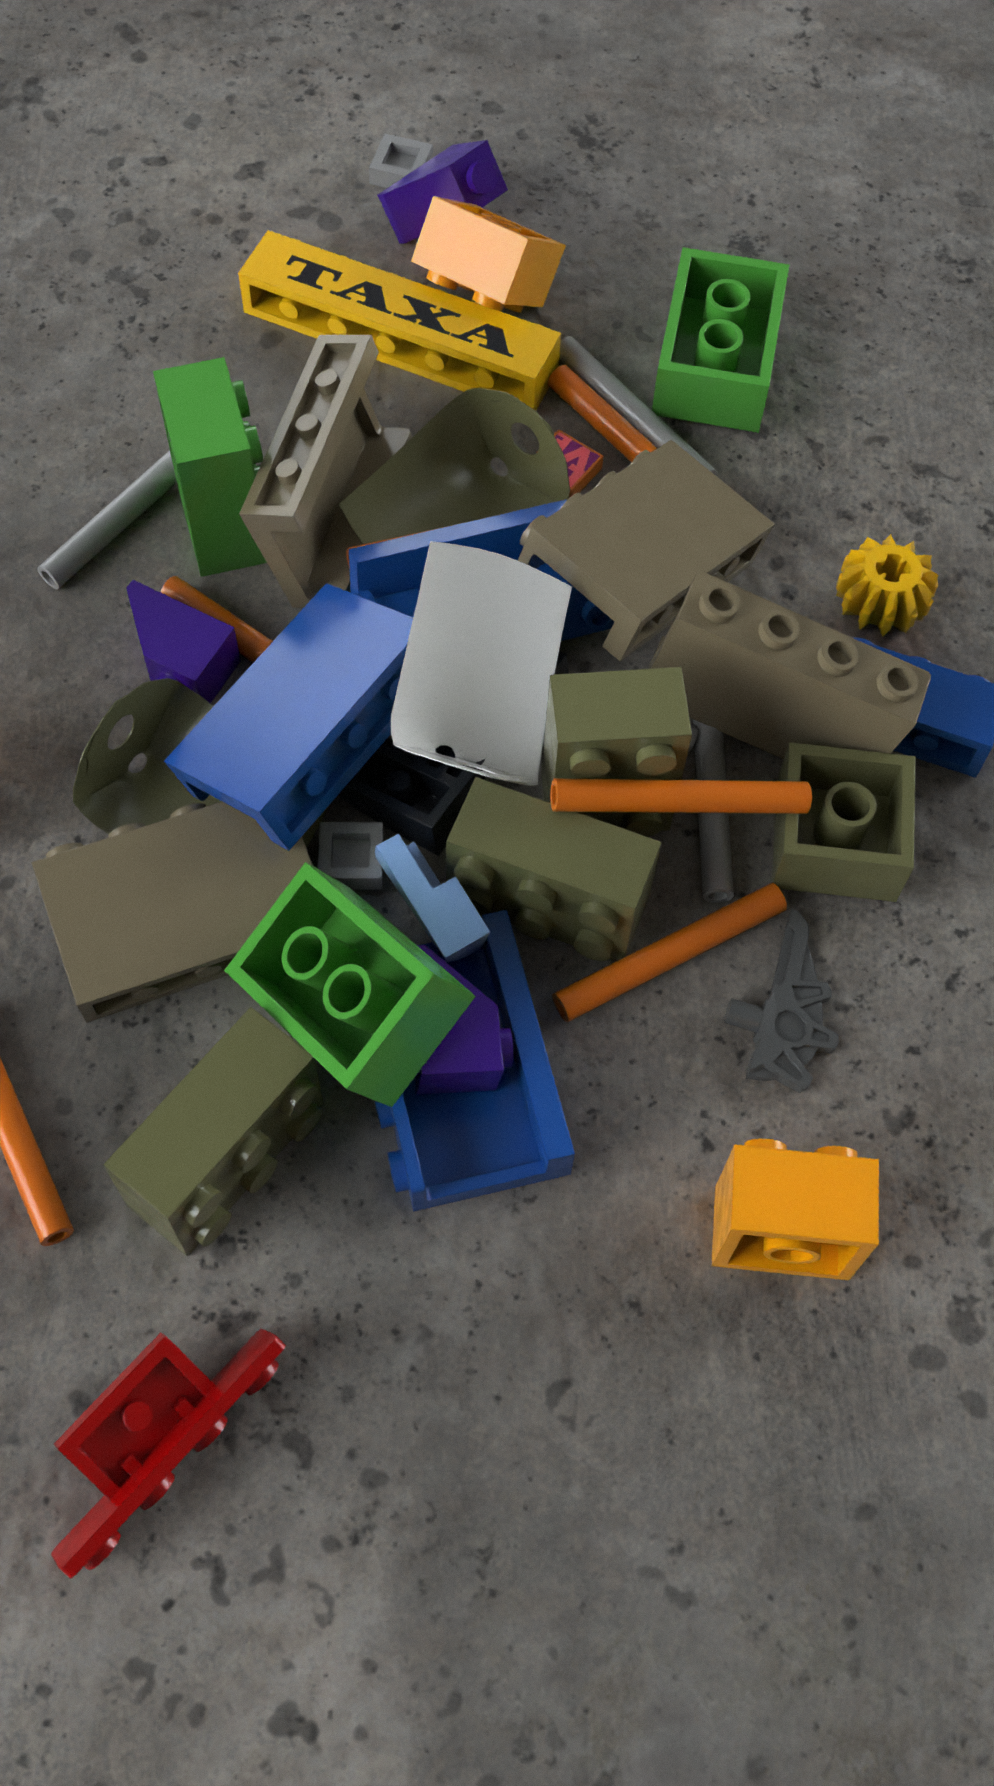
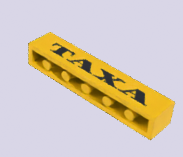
M267 230L238 272L244 313L316 339L319 335H372L379 351L376 358L377 361L463 392L474 388L507 392L530 408L537 410L549 389L548 379L550 375L559 367L561 332Z

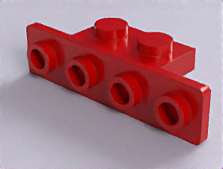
M264 1329L258 1330L220 1372L210 1380L166 1335L160 1332L54 1443L55 1447L104 1494L51 1552L58 1568L67 1577L72 1579L83 1567L87 1570H92L102 1563L118 1544L121 1538V1533L118 1529L138 1507L142 1510H147L165 1495L175 1480V1475L171 1471L192 1449L200 1452L220 1435L228 1422V1418L224 1414L244 1392L248 1396L253 1395L269 1382L279 1367V1363L275 1359L286 1347L277 1335Z

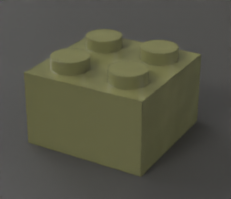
M789 742L777 781L809 782L812 789V804L807 814H775L771 883L776 884L780 889L897 902L914 869L916 756Z

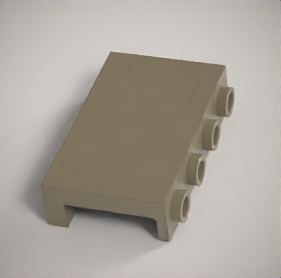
M372 335L318 336L239 513L293 608L303 609L326 583L351 593L350 570L346 551L348 547L362 545L338 504L413 437L409 428L381 426L364 390L379 353Z
M670 440L651 453L647 450L642 451L635 457L629 467L621 472L611 471L607 473L596 487L586 494L575 493L563 504L559 511L546 518L544 515H541L534 519L520 538V544L524 547L518 561L536 569L546 563L614 621V624L602 647L621 662L674 622L697 572L703 571L729 582L752 565L775 524L678 444Z
M703 571L696 573L678 615L666 637L662 636L648 666V669L682 667L689 718L714 727L725 734L782 759L785 757L789 742L891 754L916 725L931 680L930 673L924 669Z
M224 802L209 806L203 803L189 804L175 810L168 819L146 826L143 823L126 824L114 829L106 839L84 846L81 843L63 844L47 852L46 858L31 862L76 1005L86 1023L227 976L228 974L224 971L303 864L307 862L312 865L302 837L288 851L273 843L254 818Z

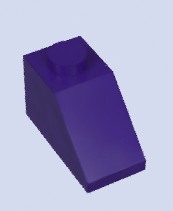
M488 140L451 145L379 193L378 198L399 243L404 244L419 238L433 196L470 203L483 208L508 191V188Z
M132 580L126 587L150 681L165 678L177 680L211 704L241 662L235 627Z
M417 945L476 997L415 1076L416 1095L495 1091L504 1068H512L513 1065L511 1029L500 1028L498 1005L426 945Z

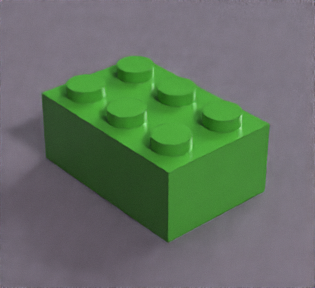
M682 247L655 384L652 411L657 416L759 433L770 386L790 264Z
M225 357L153 371L178 491L200 576L204 577L267 563L239 515L260 466H256V463L263 461L256 426H250L249 421H242V418L250 416L243 381L231 382Z
M307 862L303 864L224 970L347 1090L390 1107L395 1104L476 997L350 887Z

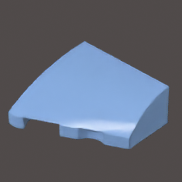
M399 833L376 845L375 857L446 962L465 958L482 948L490 931L456 876L440 884L416 843L412 842L405 845Z

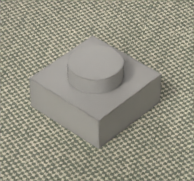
M385 133L369 166V183L384 188L390 187L432 159L433 144Z
M320 822L318 869L347 885L352 890H383V868L375 857L376 845L384 840L383 822Z

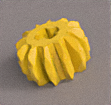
M891 534L882 542V545L867 537L865 542L860 545L859 550H850L849 555L844 558L841 567L842 573L839 574L836 583V596L843 599L841 604L843 607L842 615H859V630L871 623L878 626L882 636L891 630L892 625L906 633L916 620L922 621L924 616L928 615L934 602L932 598L938 587L937 579L939 575L931 571L932 555H915L914 541L904 547L896 545Z

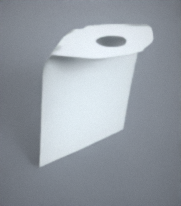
M430 541L391 713L393 744L407 752L486 777L528 786L538 785L545 733L550 675H555L572 586L525 563L498 553L468 546ZM440 745L451 747L455 753V758L437 753L436 748ZM485 759L482 765L476 764L477 762Z

